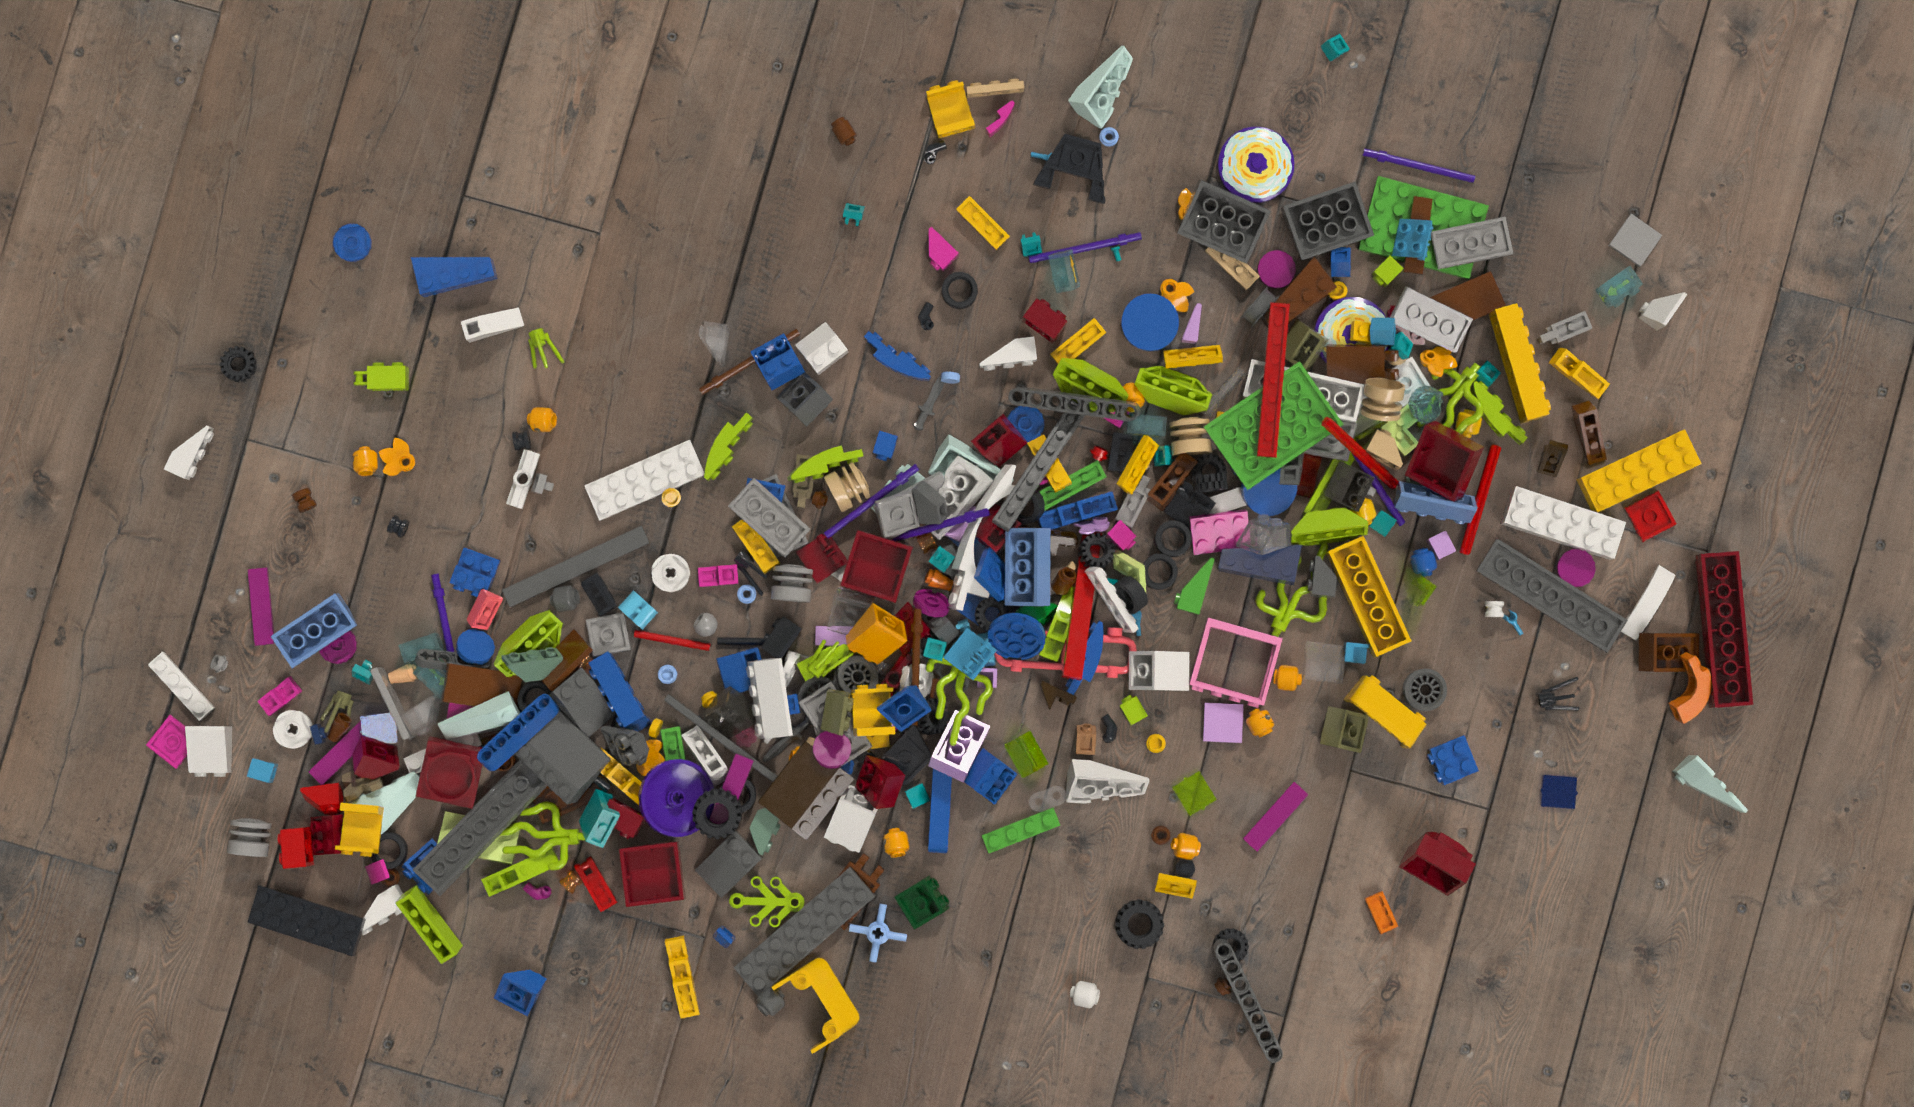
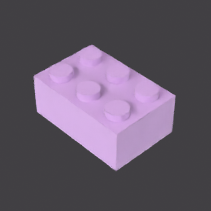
M955 710L931 757L929 767L964 782L988 734L990 726L966 715L961 721L957 744L952 746L949 743L954 718L959 712Z

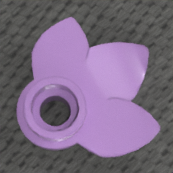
M1097 516L1093 517L1092 521L1074 523V526L1081 528L1079 530L1080 534H1092L1095 531H1106L1110 526V522H1108L1107 517Z

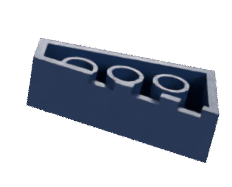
M1302 545L1222 549L1218 569L1219 572L1294 586Z

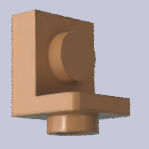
M1091 724L1077 725L1076 754L1095 755L1096 726Z

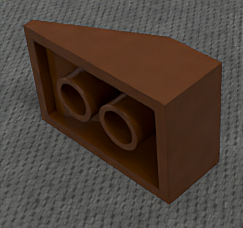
M1639 633L1638 671L1687 672L1680 655L1687 652L1699 659L1700 633Z

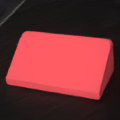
M481 589L467 617L469 625L472 628L488 630L503 598L490 591Z

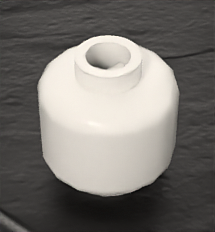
M1079 981L1076 986H1072L1070 997L1073 998L1076 1006L1092 1008L1099 1001L1100 990L1097 989L1094 983Z

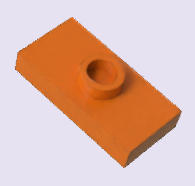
M1383 891L1364 898L1380 934L1398 927Z

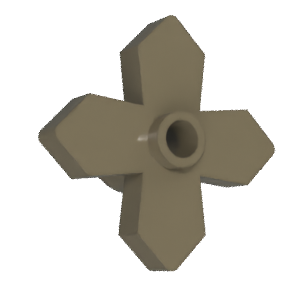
M354 771L342 775V782L346 787L343 793L347 802L359 798L363 793L366 795L383 787L380 777L373 780L360 778L354 774Z

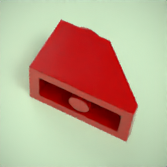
M339 783L300 788L305 801L324 815H335L343 812L340 811V805L343 803V791Z

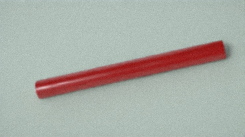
M635 630L634 632L635 638L710 651V643Z

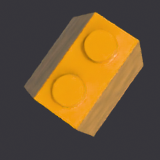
M874 603L871 604L845 636L849 650L854 653H860L864 659L869 662L873 661L877 665L907 641L904 622Z

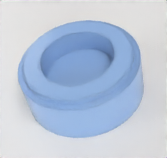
M956 372L941 373V381L951 384L959 383L960 375Z
M664 665L658 671V678L664 684H671L677 679V670L671 665Z

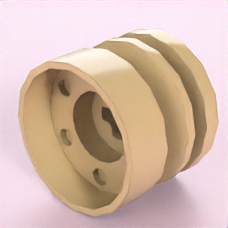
M1386 378L1366 379L1363 394L1367 398L1362 400L1363 406L1360 413L1374 420H1399L1402 404L1398 401L1404 398L1405 385L1399 381Z
M1189 417L1170 422V428H1178L1177 431L1170 432V436L1179 437L1178 441L1171 442L1172 456H1179L1181 453H1187L1188 455L1211 453V439L1202 438V435L1207 434L1205 428H1201V426L1210 423L1209 419Z
M853 462L849 464L852 471L849 474L845 467H842L844 476L841 478L835 471L824 476L841 512L853 507L851 501L853 497L859 503H862L859 496L861 493L864 494L866 500L870 498L869 486L863 474Z

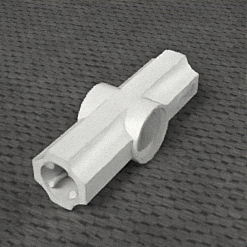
M524 449L517 472L513 477L514 481L506 504L523 509L529 488L533 483V476L540 454ZM522 474H526L528 477V481L525 484L519 483V477Z

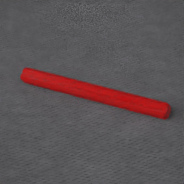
M1324 418L1321 424L1389 488H1396L1399 481L1331 418Z
M1490 446L1475 497L1477 511L1471 523L1467 524L1460 547L1461 554L1469 555L1471 553L1500 455V446Z

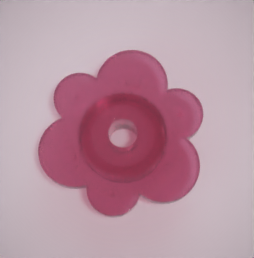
M741 726L739 732L735 733V737L738 738L736 741L737 745L750 747L751 743H755L757 736L754 734V729Z

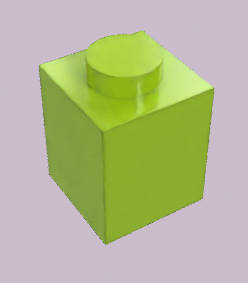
M1389 256L1372 273L1374 276L1373 280L1379 286L1383 285L1386 287L1404 268Z
M1129 695L1121 700L1122 704L1119 707L1130 726L1148 716L1137 696L1132 698Z

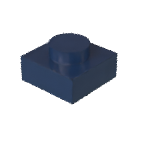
M321 724L309 726L315 745L326 743L327 733L324 732L325 728L321 727Z

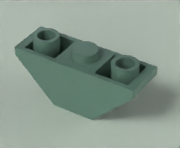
M549 647L544 650L510 653L509 655H502L501 659L523 681L531 682L544 680L563 661V656L557 648Z
M766 808L757 810L749 828L760 855L769 852L773 844L770 839L773 834L777 835L781 826L778 824L780 819Z

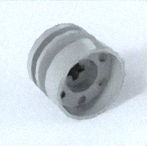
M784 564L773 566V571L781 572V576H772V579L781 583L771 587L770 599L810 603L811 589L804 588L803 584L812 583V579L804 578V575H813V570L800 565Z
M252 818L230 820V825L239 826V828L229 830V833L238 836L237 839L228 840V854L268 857L269 844L262 842L261 837H269L271 833L262 832V829H271V823Z

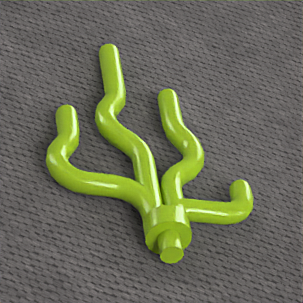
M1474 362L1470 368L1466 366L1461 375L1453 369H1443V373L1449 375L1455 382L1451 387L1439 389L1431 395L1428 408L1423 413L1422 418L1417 421V425L1423 427L1434 413L1437 400L1442 396L1451 394L1454 395L1447 404V419L1443 425L1451 428L1454 423V407L1463 395L1476 407V412L1474 415L1464 419L1455 431L1463 434L1469 425L1476 423L1482 417L1484 408L1481 401L1472 395L1470 387L1479 376L1476 372L1480 366ZM1431 375L1433 380H1437L1439 378L1437 376Z
M1327 543L1321 544L1316 555L1320 556L1322 560L1328 549ZM1300 557V559H1299L1298 568H1299V565H1300V563H1301V561H1302V558H1301V557ZM1278 583L1276 589L1281 602L1279 609L1277 610L1264 604L1263 600L1266 595L1264 590L1258 592L1256 605L1261 611L1275 617L1271 625L1274 628L1271 635L1279 637L1281 632L1285 633L1289 622L1294 618H1300L1311 623L1321 621L1327 612V598L1319 597V612L1316 615H1310L1306 612L1295 610L1300 597L1311 592L1307 591L1308 585L1296 590L1288 605L1287 595L1284 590L1286 584Z
M944 658L942 661L929 659L926 665L927 672L933 671L935 663L952 666L950 673L942 677L936 685L938 705L935 717L938 720L942 719L946 704L944 686L957 676L955 692L962 703V708L954 718L949 741L950 745L955 746L959 736L961 721L970 709V702L963 692L965 676L969 677ZM978 674L974 681L982 682L986 687L985 691L979 696L976 706V714L981 715L986 700L993 692V684L987 676Z
M541 802L534 807L525 808L520 816L535 815L545 809H549L552 812L554 831H538L527 822H517L507 827L499 836L511 835L523 829L535 838L549 840L537 850L527 846H506L502 849V852L504 854L523 853L529 857L536 858L547 853L551 847L560 845V860L549 863L548 869H562L568 861V845L580 844V840H585L583 833H580L579 829L567 830L562 828L560 825L559 809L552 802Z

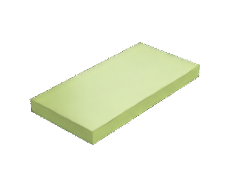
M445 811L438 843L465 815ZM521 830L511 835L498 836L478 858L513 865L515 854H504L502 849L506 846H517Z

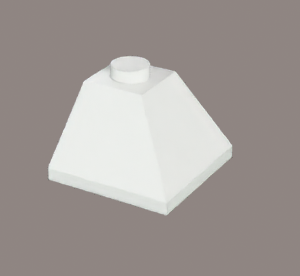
M1683 292L1654 299L1649 303L1645 302L1639 310L1641 314L1638 318L1655 330H1659L1667 325L1687 294Z

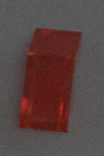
M1304 453L1300 484L1297 485L1296 495L1311 498L1316 485V477L1322 456Z

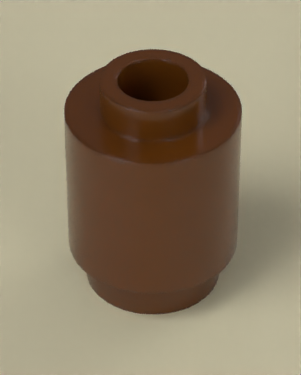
M844 117L838 118L831 124L832 131L841 145L849 146L856 141L857 134L849 121L845 120Z
M1069 567L1059 570L1051 583L1052 590L1058 595H1066L1076 581L1075 571Z

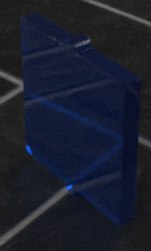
M390 712L360 716V733L362 736L387 744L398 742L397 726Z
M1543 775L1542 789H1540V792H1542L1541 807L1575 809L1576 795H1578L1576 791L1577 777Z

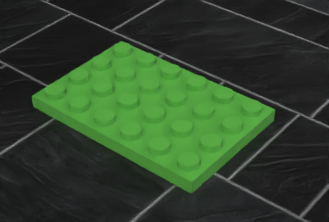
M1378 176L1367 214L1374 236L1361 240L1358 250L1386 258L1391 256L1394 260L1404 262L1405 257L1392 256L1399 220L1410 219L1414 196L1433 199L1430 217L1434 227L1432 231L1485 221L1489 205ZM1428 241L1430 246H1427L1428 256L1425 258L1424 268L1470 279L1474 263L1437 270L1432 242Z
M1300 361L1284 371L1277 458L1257 457L1263 387L1204 426L1208 435L1247 491L1329 436L1331 433L1321 424L1325 417L1331 418L1340 427L1344 425Z

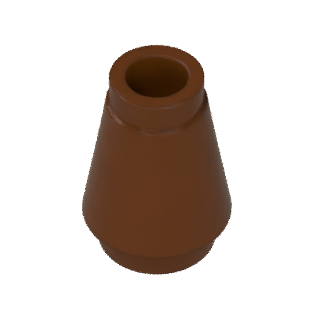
M338 713L331 724L329 734L327 735L328 739L337 742L351 727L352 719L344 713Z

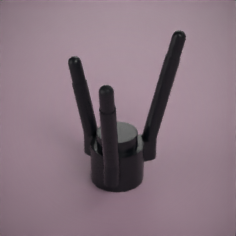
M743 549L736 556L734 562L738 564L737 568L745 575L759 595L763 596V592L745 568L751 567L763 578H767V575L753 564V557Z
M1574 677L1548 689H1542V693H1538L1540 708H1545V711H1578L1579 707L1553 705L1558 700L1574 698L1575 694L1555 696L1554 693L1550 692L1571 684L1579 678Z

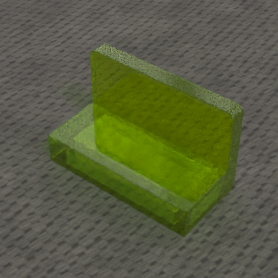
M1422 575L1415 577L1411 583L1423 591L1415 605L1418 607L1423 606L1437 587Z
M1031 731L1005 744V748L1022 778L1049 764Z

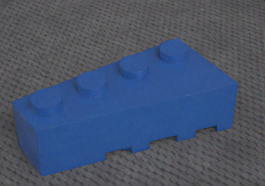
M411 257L419 293L423 297L498 279L494 261L490 257Z
M607 651L589 662L591 667L589 672L594 680L598 679L600 683L598 688L602 695L608 697L609 701L607 704L610 710L617 713L616 721L619 726L639 732L651 725V719L643 713L642 710L644 708L637 697H634V691L628 681H625V675L613 655Z

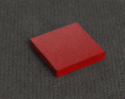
M1659 490L1624 508L1641 542L1677 524Z

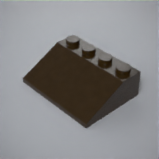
M804 741L758 800V803L807 840L854 778L840 767L829 769L821 766L813 756V746Z

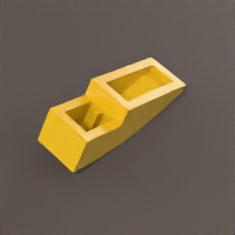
M1559 348L1549 361V364L1597 399L1601 397L1610 385L1589 365L1579 360L1565 348Z

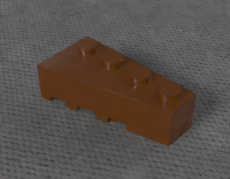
M1314 256L1275 303L1290 304L1289 324L1329 296L1337 287ZM1270 309L1265 313V315L1262 318V321L1265 323L1267 328L1269 324Z

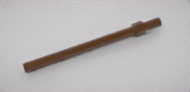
M795 329L785 336L790 342L800 336V333ZM751 356L722 375H716L711 378L712 381L699 388L702 395L715 387L719 388L723 385V382L756 363L754 357Z
M914 609V621L911 624V632H913L911 686L916 685L918 689L921 632H923V625H921L922 609ZM918 720L912 725H918Z

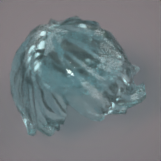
M1426 385L1415 389L1408 401L1413 417L1421 424L1435 421L1440 416L1441 403L1444 402L1441 399L1444 395L1443 392Z

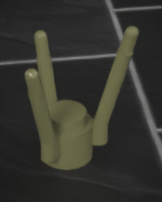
M339 690L336 695H333L331 702L320 718L323 721L333 705L335 706L324 732H328L339 707L345 709L347 706L346 715L351 717V709L354 701L350 700L352 695Z

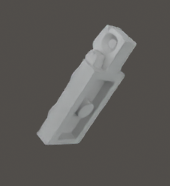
M1583 311L1550 325L1545 329L1547 333L1537 338L1540 344L1551 341V344H1557L1591 330L1592 325L1586 311Z
M1143 475L1133 494H1127L1115 518L1116 521L1121 520L1126 526L1133 527L1150 491L1146 487L1151 478Z

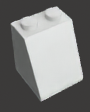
M1129 651V690L1189 691V652Z
M185 726L189 773H194V777H206V773H214V777H226V773H231L232 726Z
M849 785L839 799L824 838L828 839L831 843L845 846L850 851L860 852L878 809H875L854 786Z

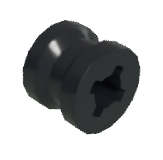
M524 430L522 433L512 432L515 451L521 448L531 449V439L528 430Z
M394 515L389 522L387 532L395 533L398 537L402 538L408 529L409 521L406 519L401 520L399 516Z

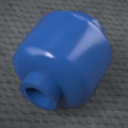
M1428 548L1413 551V555L1410 557L1413 572L1421 574V577L1432 575V571L1437 568L1434 552L1428 550Z

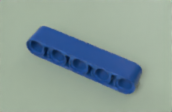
M542 694L537 697L478 752V761L489 771L497 770L558 714L559 706L548 694Z
M934 768L928 852L947 853L952 777Z

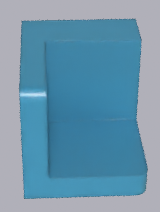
M1372 318L1370 326L1371 344L1394 345L1396 336L1395 318Z
M1345 642L1342 662L1365 664L1369 644Z
M253 758L247 777L273 783L278 764Z

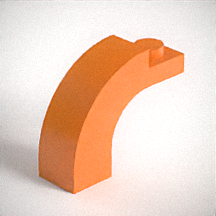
M1687 652L1680 655V658L1688 674V686L1680 697L1668 703L1675 720L1683 724L1695 718L1703 710L1710 697L1712 686L1709 669L1702 666L1695 655L1693 656Z

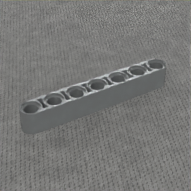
M1023 386L1012 389L1008 395L1009 401L1017 406L1123 421H1132L1141 414L1140 406L1135 402ZM1016 391L1022 393L1023 398L1021 401L1016 399ZM1034 394L1040 395V403L1034 401ZM1053 396L1059 398V406L1053 404ZM1072 399L1078 401L1079 406L1077 409L1071 406ZM1091 401L1097 404L1096 411L1090 409L1089 404ZM1109 404L1116 407L1115 414L1109 412ZM1128 407H1132L1135 410L1133 417L1127 414Z
M1225 939L1215 941L1213 944L1214 953L1264 1055L1270 1062L1276 1063L1280 1061L1283 1057L1282 1049L1231 945ZM1223 945L1228 947L1225 953L1218 952L1219 947ZM1229 963L1236 964L1235 969L1231 971L1226 968ZM1243 980V986L1235 987L1236 981ZM1246 997H1252L1253 999L1250 1004H1243ZM1260 1014V1020L1252 1021L1253 1015ZM1263 1031L1269 1032L1268 1037L1264 1039L1260 1038V1034ZM1272 1048L1278 1049L1275 1055H1269V1050Z

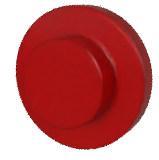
M1095 445L1093 449H1090L1092 458L1098 461L1107 460L1108 451Z

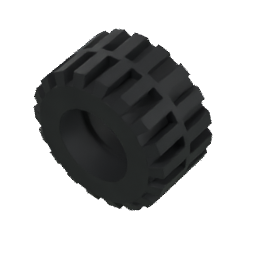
M712 788L710 791H705L699 796L693 808L692 814L695 827L700 830L702 835H707L708 838L715 837V839H720V837H728L729 834L734 833L736 828H738L742 818L740 801L737 800L736 795L731 794V791L723 790L724 788ZM712 803H721L726 806L729 811V817L726 822L722 824L712 823L706 816L707 807Z
M1137 899L1129 901V903L1124 904L1118 910V914L1115 917V929L1119 938L1127 946L1134 949H1146V947H1151L1160 940L1159 938L1163 934L1164 922L1160 910L1154 904L1146 900ZM1135 913H1144L1151 921L1150 930L1144 935H1134L1128 928V921Z

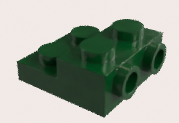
M930 875L894 897L914 930L949 909V899L946 895H941L938 890V881L935 878H931Z

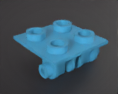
M1400 219L1392 256L1412 257L1425 261V258L1428 256L1427 246H1430L1428 241H1431V232L1434 228L1432 221Z
M967 628L943 658L974 680L997 650L987 640L984 641Z

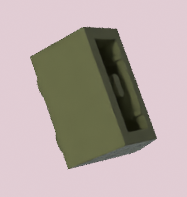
M1297 319L1287 334L1285 358L1294 365L1300 361L1305 370L1309 372L1329 339Z
M827 690L821 725L822 730L841 736L845 731H848L851 717L847 716L848 712H851L854 698H851V692Z

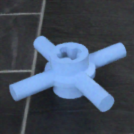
M879 904L877 920L868 927L850 924L849 932L866 934L868 940L872 943L869 958L871 962H877L880 944L885 943L888 939L906 942L907 934L889 931L888 926L884 923L886 904ZM876 928H881L880 931L884 933L883 936L880 935V938H876V934L873 933V930L876 931Z

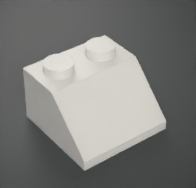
M826 322L795 345L818 375L849 353L848 349Z

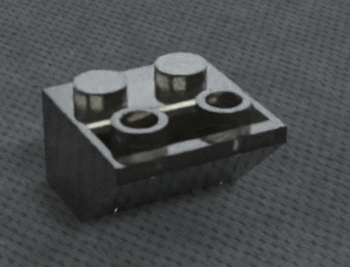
M1339 461L1321 497L1338 506L1359 512L1375 477Z
M729 686L716 695L701 715V719L730 739L754 725L756 719L752 712V705L754 703Z

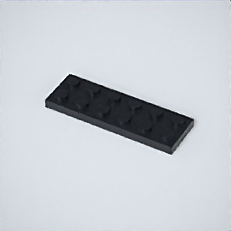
M258 885L247 923L349 956H355L366 919Z

